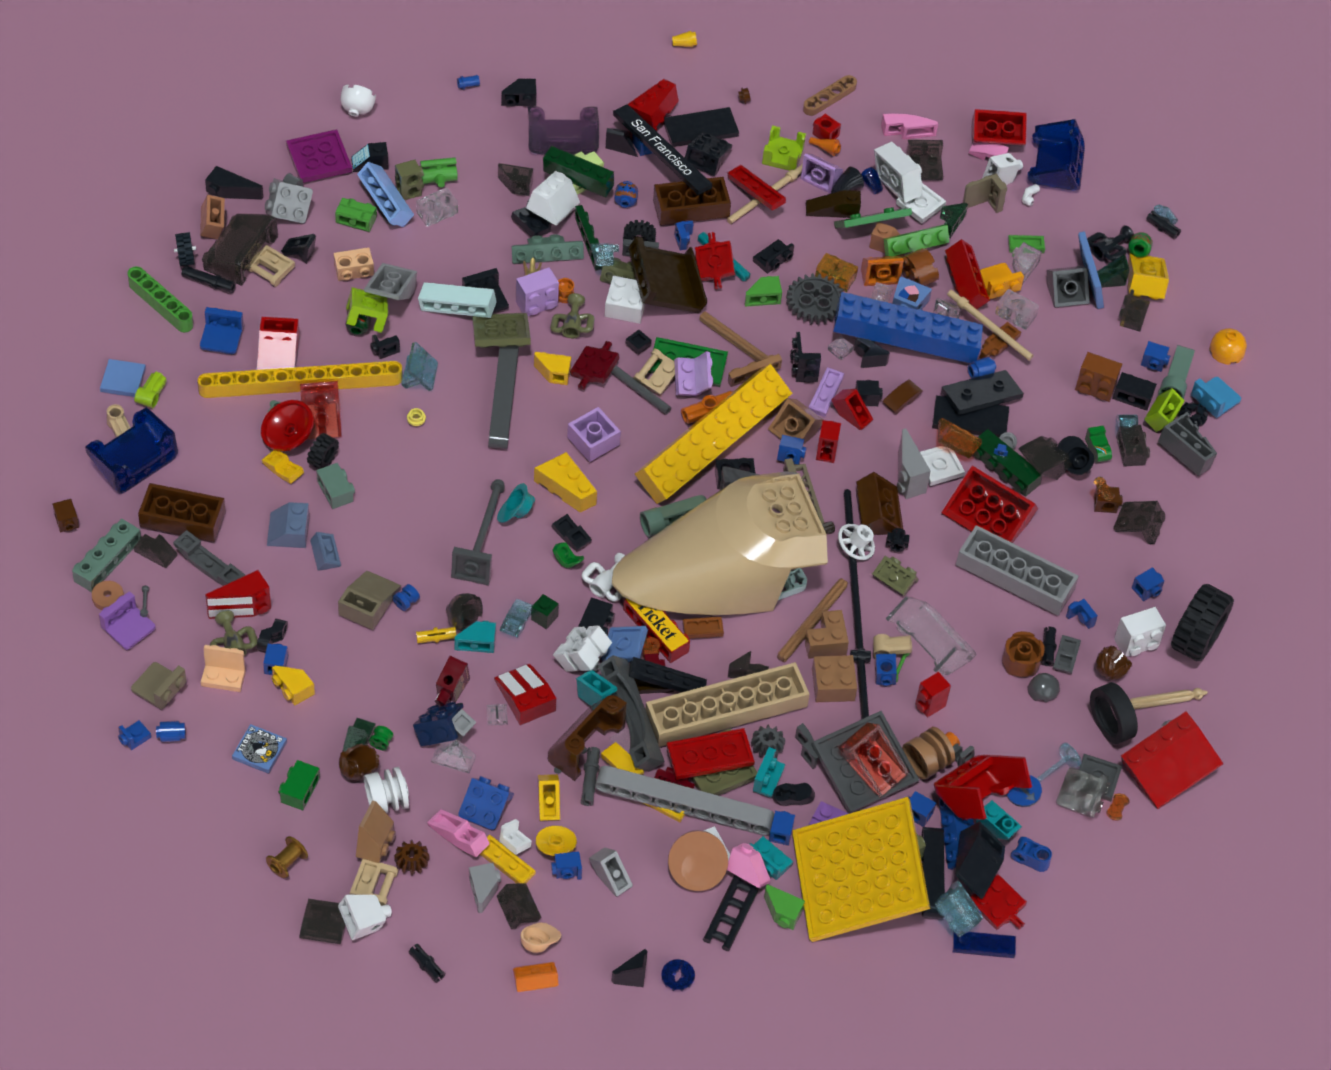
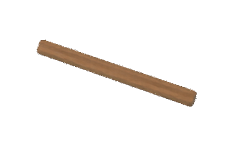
M841 578L835 583L778 652L777 658L782 662L788 660L805 639L807 629H813L822 618V612L828 611L847 588V581Z

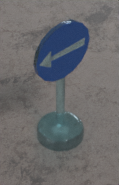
M1066 742L1061 744L1059 752L1062 759L1039 777L1035 778L1030 775L1031 788L1014 787L1009 790L1007 797L1010 802L1021 807L1037 803L1042 794L1040 782L1065 762L1072 768H1078L1082 764L1076 750Z

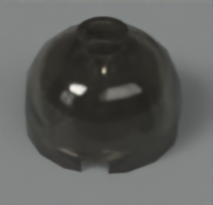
M461 593L454 596L446 607V614L450 625L459 631H463L478 620V616L482 617L483 613L481 598L470 593Z

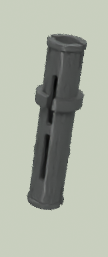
M589 747L587 749V760L583 768L585 775L581 804L584 806H592L594 804L596 776L600 768L598 765L600 749L597 747Z

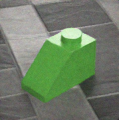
M779 276L761 277L746 292L745 307L781 304L782 289Z
M767 884L764 899L774 922L783 928L794 930L803 912L805 900Z

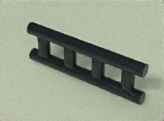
M734 875L703 938V941L706 943H710L712 938L724 942L722 949L725 951L730 950L760 889L741 881L742 878ZM737 888L748 892L744 902L733 897ZM728 905L740 909L736 918L725 914ZM721 921L732 926L728 935L717 931Z

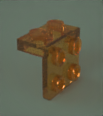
M943 418L938 421V442L942 446L956 451L959 455L970 458L982 444V439Z

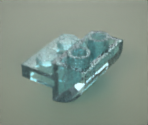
M959 880L953 883L948 891L940 895L935 902L937 911L940 915L944 916L949 928L958 937L970 931L983 919L982 912Z

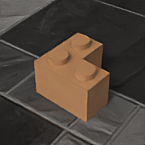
M842 610L823 611L820 623L821 628L807 629L805 647L808 659L814 658V656H842L847 654L849 641Z

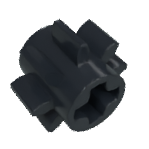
M895 528L887 533L886 545H890L892 551L901 552L904 550V547L908 548L910 535H906L905 530L901 528Z

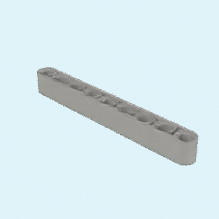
M602 766L600 768L595 784L596 789L604 793L678 813L685 811L683 814L760 835L770 834L774 818V812L763 807L611 766Z

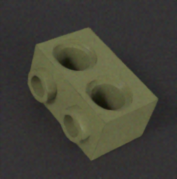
M416 160L395 165V187L404 200L422 196V188H424L422 176H424L421 165L418 166Z

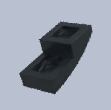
M568 514L552 523L551 527L576 551L592 541L582 526H577Z

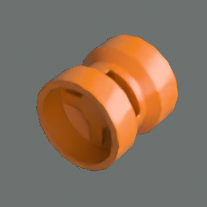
M561 278L558 280V301L568 303V296L574 293V282L569 278Z

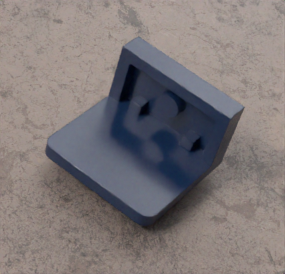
M450 702L441 707L434 705L429 707L425 714L418 717L419 719L413 724L421 747L454 741L458 738L452 718L464 707L463 703L456 704V702Z

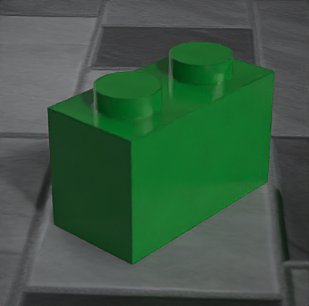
M297 760L294 767L291 766L289 768L288 778L285 783H281L278 793L280 794L281 803L303 811L320 780V768Z

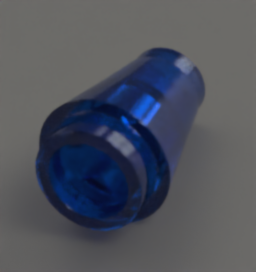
M869 167L861 173L863 182L874 194H878L883 190L877 170Z

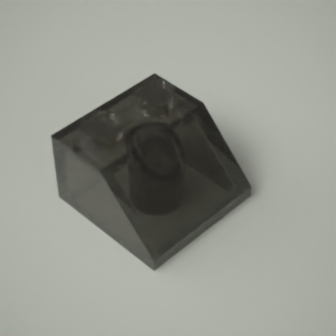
M1040 436L1019 448L1020 452L1042 476L1058 480L1072 465L1068 460L1070 458L1069 455L1057 447L1058 443L1052 437Z

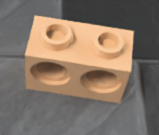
M369 247L334 253V267L338 281L374 275V263Z

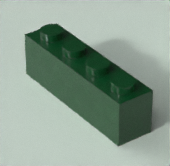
M551 146L543 157V172L550 175L555 171L563 173L571 179L572 184L606 198L614 186L613 171Z
M989 429L973 440L970 450L973 456L981 460L990 470H993L1003 481L1008 482L1023 496L1026 497L1041 484L1043 473ZM998 444L1006 445L1007 456L994 454Z

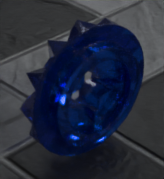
M675 959L664 965L661 976L666 987L672 988L673 991H683L687 987L690 988L695 979V971L688 962ZM681 970V977L679 978V980L675 981L676 979L674 975H676L677 972Z

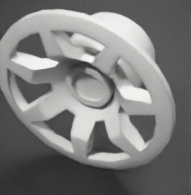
M846 524L842 526L838 532V540L842 549L849 556L857 560H867L872 557L875 551L872 530L866 525ZM847 528H854L853 532H850ZM844 532L849 538L842 539V533ZM851 543L852 546L850 550H848L844 544ZM856 548H858L860 556L853 554ZM864 549L870 551V553L866 556Z

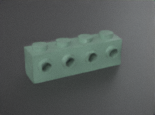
M122 518L117 524H113L110 531L99 539L97 545L86 553L84 559L80 563L75 564L72 570L74 582L92 592L93 588L98 583L103 582L142 541L140 529Z

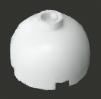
M349 85L343 86L340 101L349 115L358 117L372 110L376 99V94L372 95L373 91L359 85H354L353 88H348Z

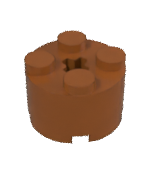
M926 248L916 250L902 257L904 260V268H902L904 278H909L911 281L924 286L939 279L938 268L934 269L932 264L935 260Z
M1020 631L1007 639L1002 655V663L1009 675L1019 677L1036 675L1044 655V644L1040 639L1035 638L1034 634Z

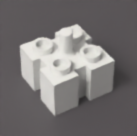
M589 626L587 630L585 627H574L566 637L567 641L558 647L553 656L566 672L591 671L593 669L597 671L599 670L598 657H602L607 653L612 642L600 626Z

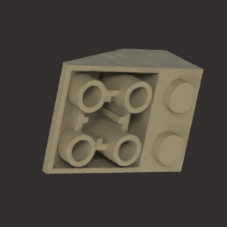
M365 571L347 587L339 599L338 613L342 617L374 630L391 604L393 595L400 590L401 585L370 571Z

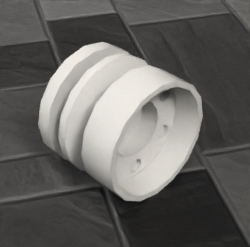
M399 767L392 768L393 777L389 769H386L384 771V780L381 779L378 772L364 775V785L369 806L373 800L386 813H388L389 803H391L394 811L399 810V803L402 809L409 808L408 787Z

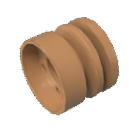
M932 726L921 733L919 737L916 736L904 743L902 747L920 779L925 780L931 777L939 769L942 770L955 761V751L951 742L937 727Z

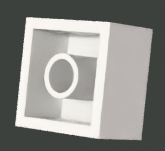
M613 276L605 303V317L640 324L645 304L642 302L637 280Z
M1156 607L1122 617L1114 640L1126 657L1136 656L1143 651H1152L1159 647L1166 624Z

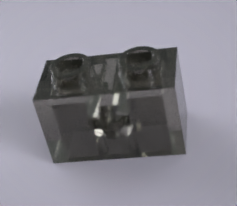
M1119 426L1116 439L1123 467L1145 465L1147 458L1150 457V448L1146 446V433L1143 432L1142 426Z

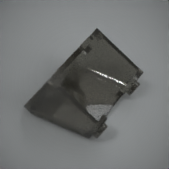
M238 213L233 215L222 234L209 251L204 253L202 257L204 271L220 275L222 278L234 281L242 286L246 281L244 272L246 269L249 270L251 268L250 262L265 242L274 243L278 238L277 218L269 214Z

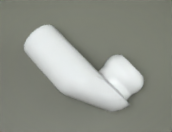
M1037 184L1025 189L1022 197L1024 205L1031 206L1034 199L1031 196L1040 191V187Z

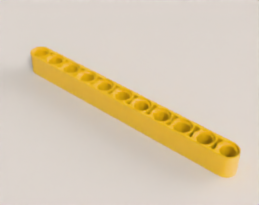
M397 361L205 373L198 377V391L201 397L216 398L395 386L402 382V365Z

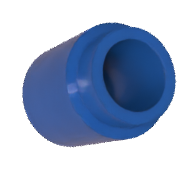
M990 357L973 361L968 365V373L971 378L992 374L996 370V363Z
M180 721L160 722V726H156V738H160L161 742L185 739V723H180Z

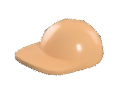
M540 922L527 926L522 930L520 935L521 944L532 953H541L549 945L560 940L562 934L555 927Z

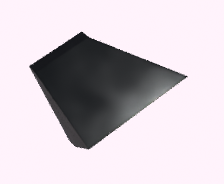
M607 128L606 149L638 157L630 138V132L617 128Z
M646 949L642 950L613 970L612 983L643 988L648 951Z

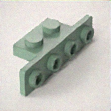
M558 234L550 235V237L533 236L527 239V244L511 246L513 264L523 263V261L530 263L532 258L535 259V262L584 258L583 241L565 242L563 236Z

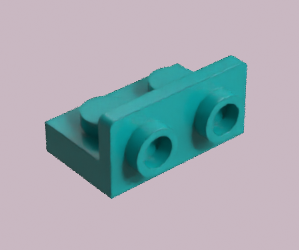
M768 747L755 777L753 791L771 798L784 771L785 764L779 762L778 758H775L776 749Z
M764 836L754 845L752 843L749 844L753 846V849L760 852L769 877H773L775 880L780 878L793 865V861Z

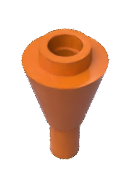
M814 137L809 139V144L819 146V148L832 156H835L841 150V144L838 139L820 140Z

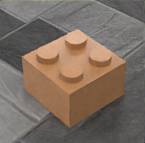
M853 655L814 656L812 676L816 703L855 701L857 682Z

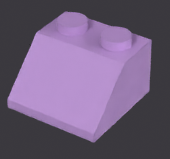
M806 153L803 158L801 180L831 193L835 183L842 175L843 169L813 154Z

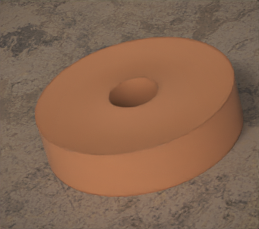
M114 581L100 582L92 590L93 604L98 609L103 610L105 607H109L116 602L120 596L124 595L123 589Z

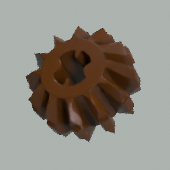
M412 839L410 844L403 841L402 847L397 846L396 854L394 855L396 867L402 869L403 874L407 871H410L412 876L414 871L421 874L422 868H427V861L430 859L427 847L422 846L420 841L414 844Z

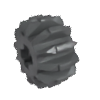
M769 724L766 728L760 726L758 731L753 733V738L751 739L754 753L759 752V756L762 757L766 754L768 747L776 749V758L778 753H782L784 749L785 738L783 737V731L777 732V726L772 729Z

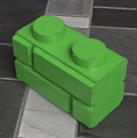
M342 198L335 212L336 223L368 232L371 231L377 218V207L370 203L357 202L351 198Z

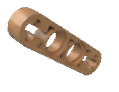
M847 75L806 99L803 112L806 115L814 116L855 91L857 79ZM832 90H839L840 93L836 94ZM820 98H827L828 101H821Z

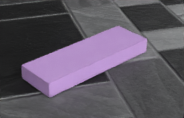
M827 367L809 405L810 410L817 415L826 417L832 404L831 399L835 397L844 378V373Z

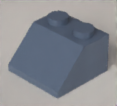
M289 502L270 513L267 546L306 548L309 523L308 503Z

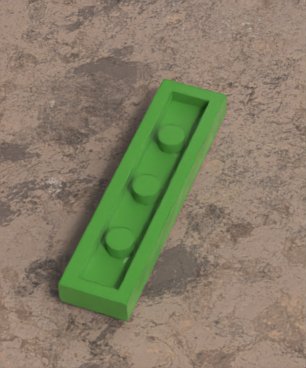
M939 225L884 238L885 256H895L922 248L950 243L948 225Z

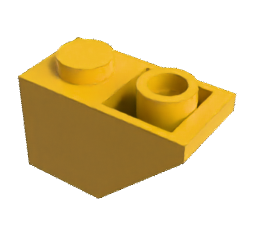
M545 352L534 353V367L549 383L568 385L571 370L570 356Z
M276 665L272 667L273 676H271L274 685L282 689L285 699L287 701L290 700L294 706L315 695L314 683L304 670Z

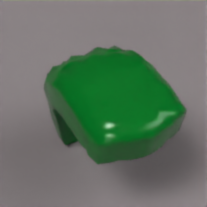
M566 542L555 544L552 551L563 567L569 569L584 560V556H576Z

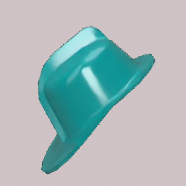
M521 483L514 488L507 501L499 510L497 520L500 523L507 522L512 517H524L530 511L535 502V497L528 492L525 483Z

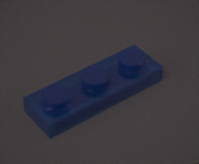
M954 930L952 953L1015 958L1016 936Z

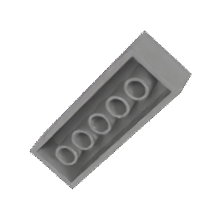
M977 525L960 549L956 561L957 566L1058 616L1074 592L1079 577Z

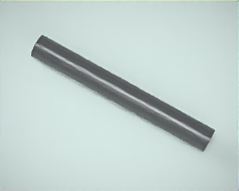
M617 365L611 371L613 375L667 415L671 411V407Z

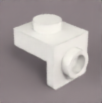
M517 819L501 826L499 840L500 843L515 855L530 848L532 842L518 830L519 821Z

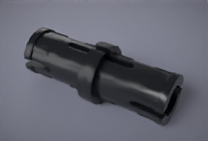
M1153 210L1148 214L1146 220L1156 225L1158 230L1166 232L1174 239L1180 235L1181 229L1170 223L1169 219H1164Z
M1050 626L1044 628V655L1041 662L1044 666H1049V662L1051 666L1054 665V651L1057 649V644L1055 643L1057 630Z
M419 944L414 945L416 949L412 946L409 954L420 964L419 967L422 971L425 970L435 983L440 981L438 977L442 980L446 973L434 962V958L429 956Z

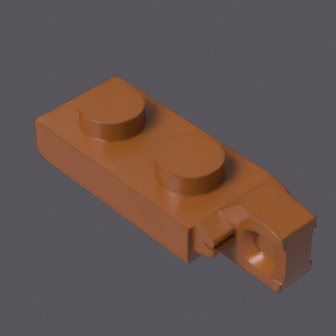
M1009 322L1000 327L1014 340L1021 336V331ZM993 333L982 345L983 349L980 351L979 358L982 359L991 355L995 357L1006 349L1009 344Z

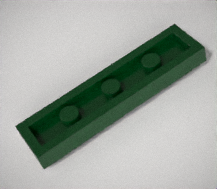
M582 205L575 206V220L595 271L602 270V262L605 261L603 251L599 250L598 238L594 237V227L589 224L588 212L584 211Z

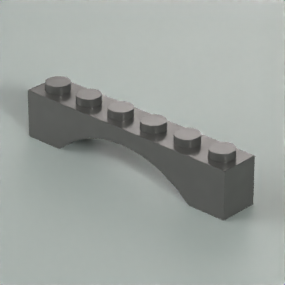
M612 655L598 666L602 677L617 687V691L613 694L627 702L626 720L630 731L629 751L635 768L650 772L665 761L635 680L629 677L630 666L628 661Z

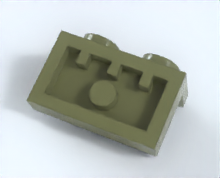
M885 555L872 575L905 596L913 583L918 582L917 572L908 566L905 569L900 565L901 562L893 556L889 558Z

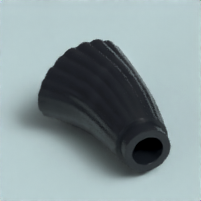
M849 166L837 180L831 193L842 190L853 191L864 187L860 171Z

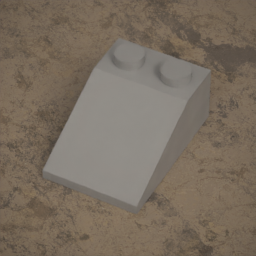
M382 263L365 286L364 292L396 300L410 299L416 290L417 271Z
M905 428L902 429L898 450L897 488L905 499H909L926 493L931 470Z

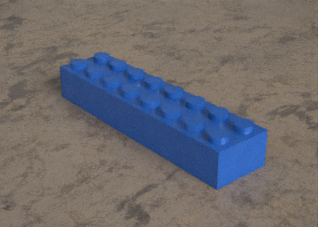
M841 292L836 307L833 332L971 363L977 360L981 350L983 324Z

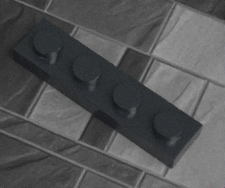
M633 657L630 661L629 677L682 693L705 687L707 684V679L637 657Z

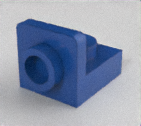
M682 221L675 225L674 235L679 250H687V243L690 242V235L693 233V221Z
M1085 599L1079 602L1074 601L1068 606L1066 614L1068 619L1078 615L1080 622L1085 624L1088 629L1095 626L1098 615Z
M140 720L126 729L123 725L118 727L120 742L124 746L127 745L131 751L152 738L151 733Z

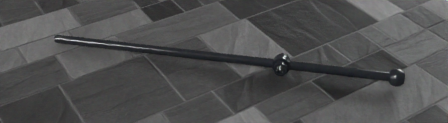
M845 489L846 524H854L851 491ZM847 528V529H848L850 532H853V529H854V528ZM851 543L848 544V550H850L852 546ZM849 556L856 650H851L850 655H853L854 662H856L858 668L861 718L864 719L869 716L865 662L871 661V651L865 650L863 646L857 560Z

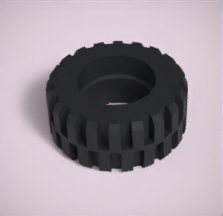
M1203 584L1190 601L1178 623L1171 641L1172 648L1195 661H1202L1214 645L1228 619L1234 604L1233 597L1210 584Z

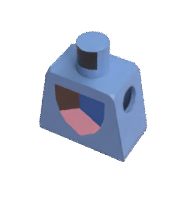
M900 276L892 304L922 310L930 301L932 289Z

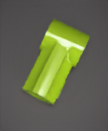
M157 371L151 373L144 386L137 389L134 401L154 408L158 402L159 393L167 382L166 377Z

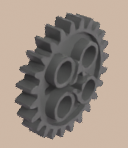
M812 273L811 277H808L805 274L804 279L798 277V281L793 280L792 285H789L786 303H788V309H792V314L797 313V318L804 317L803 322L810 319V324L814 320L818 324H820V320L827 323L828 318L832 321L834 320L836 307L843 288L839 289L840 284H834V279L829 281L828 276L821 278V274H819L818 277H815Z

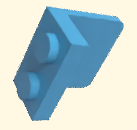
M1214 377L1207 383L1199 378L1195 381L1191 396L1215 418H1218L1241 401V397L1219 377Z

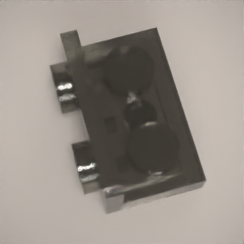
M1131 289L1130 294L1125 295L1122 304L1125 305V308L1121 307L1118 318H1121L1120 326L1140 332L1150 301L1134 297V290Z

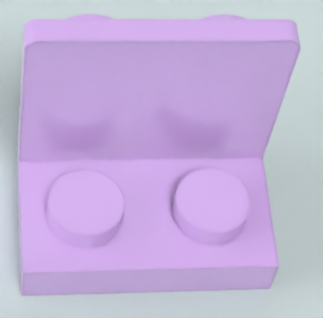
M704 352L695 359H674L676 395L696 397L712 387V358L710 357V352Z

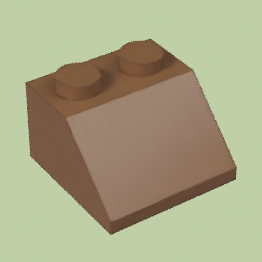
M787 398L768 430L780 439L782 435L804 439L805 444L816 434L824 419L797 399Z
M373 800L359 825L356 857L380 863L382 857L387 855L389 843H393L396 831H393L394 821Z

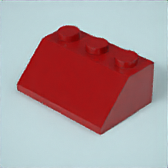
M975 109L972 117L973 142L1026 145L1027 113Z

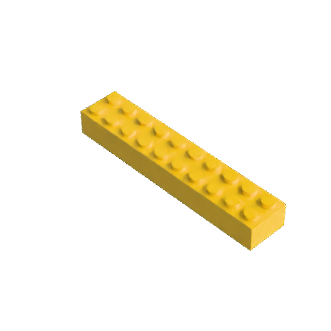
M771 364L761 368L634 473L656 504L668 499L793 393Z

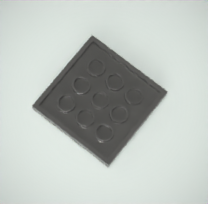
M882 710L815 740L811 744L849 814L919 781ZM874 741L905 774L898 781H895L866 749ZM858 754H861L890 786L884 793L881 794L851 761Z

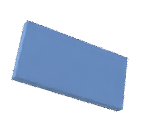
M1085 231L1079 232L1078 238L1084 267L1088 270V281L1096 307L1101 309L1104 308L1102 286Z

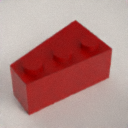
M663 79L628 105L653 129L657 130L658 124L663 123L664 116L669 114L679 102L676 84Z

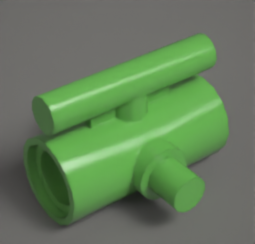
M456 157L420 161L424 176H422L423 184L436 183L439 187H444L445 182L458 180Z

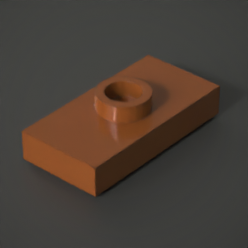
M722 617L683 619L682 621L683 631L688 635L689 639L724 636Z

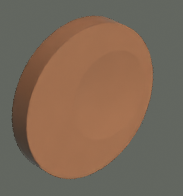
M696 830L681 835L673 843L669 851L668 865L671 875L682 887L692 891H704L716 886L723 879L728 868V855L723 843L715 835L706 831Z

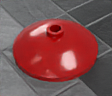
M287 400L274 406L267 413L261 425V437L264 443L276 451H288L301 445L313 429L314 415L307 404L299 400Z

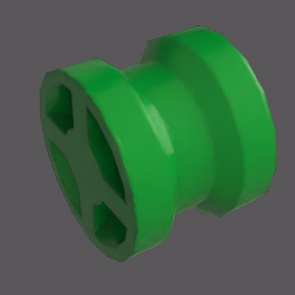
M376 726L374 735L370 737L369 743L374 748L384 751L388 748V742L392 740L394 734L387 727Z

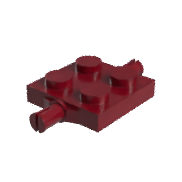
M605 341L602 348L586 346L570 370L572 377L581 379L578 384L579 389L584 390L589 382L605 383L620 359L619 353L609 351L612 346L610 341Z

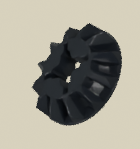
M1193 401L1191 403L1185 402L1181 406L1178 416L1180 417L1186 412L1190 414L1196 411V414L1192 415L1190 420L1193 424H1197L1198 427L1203 425L1208 417L1206 408L1201 407L1200 403L1197 405Z

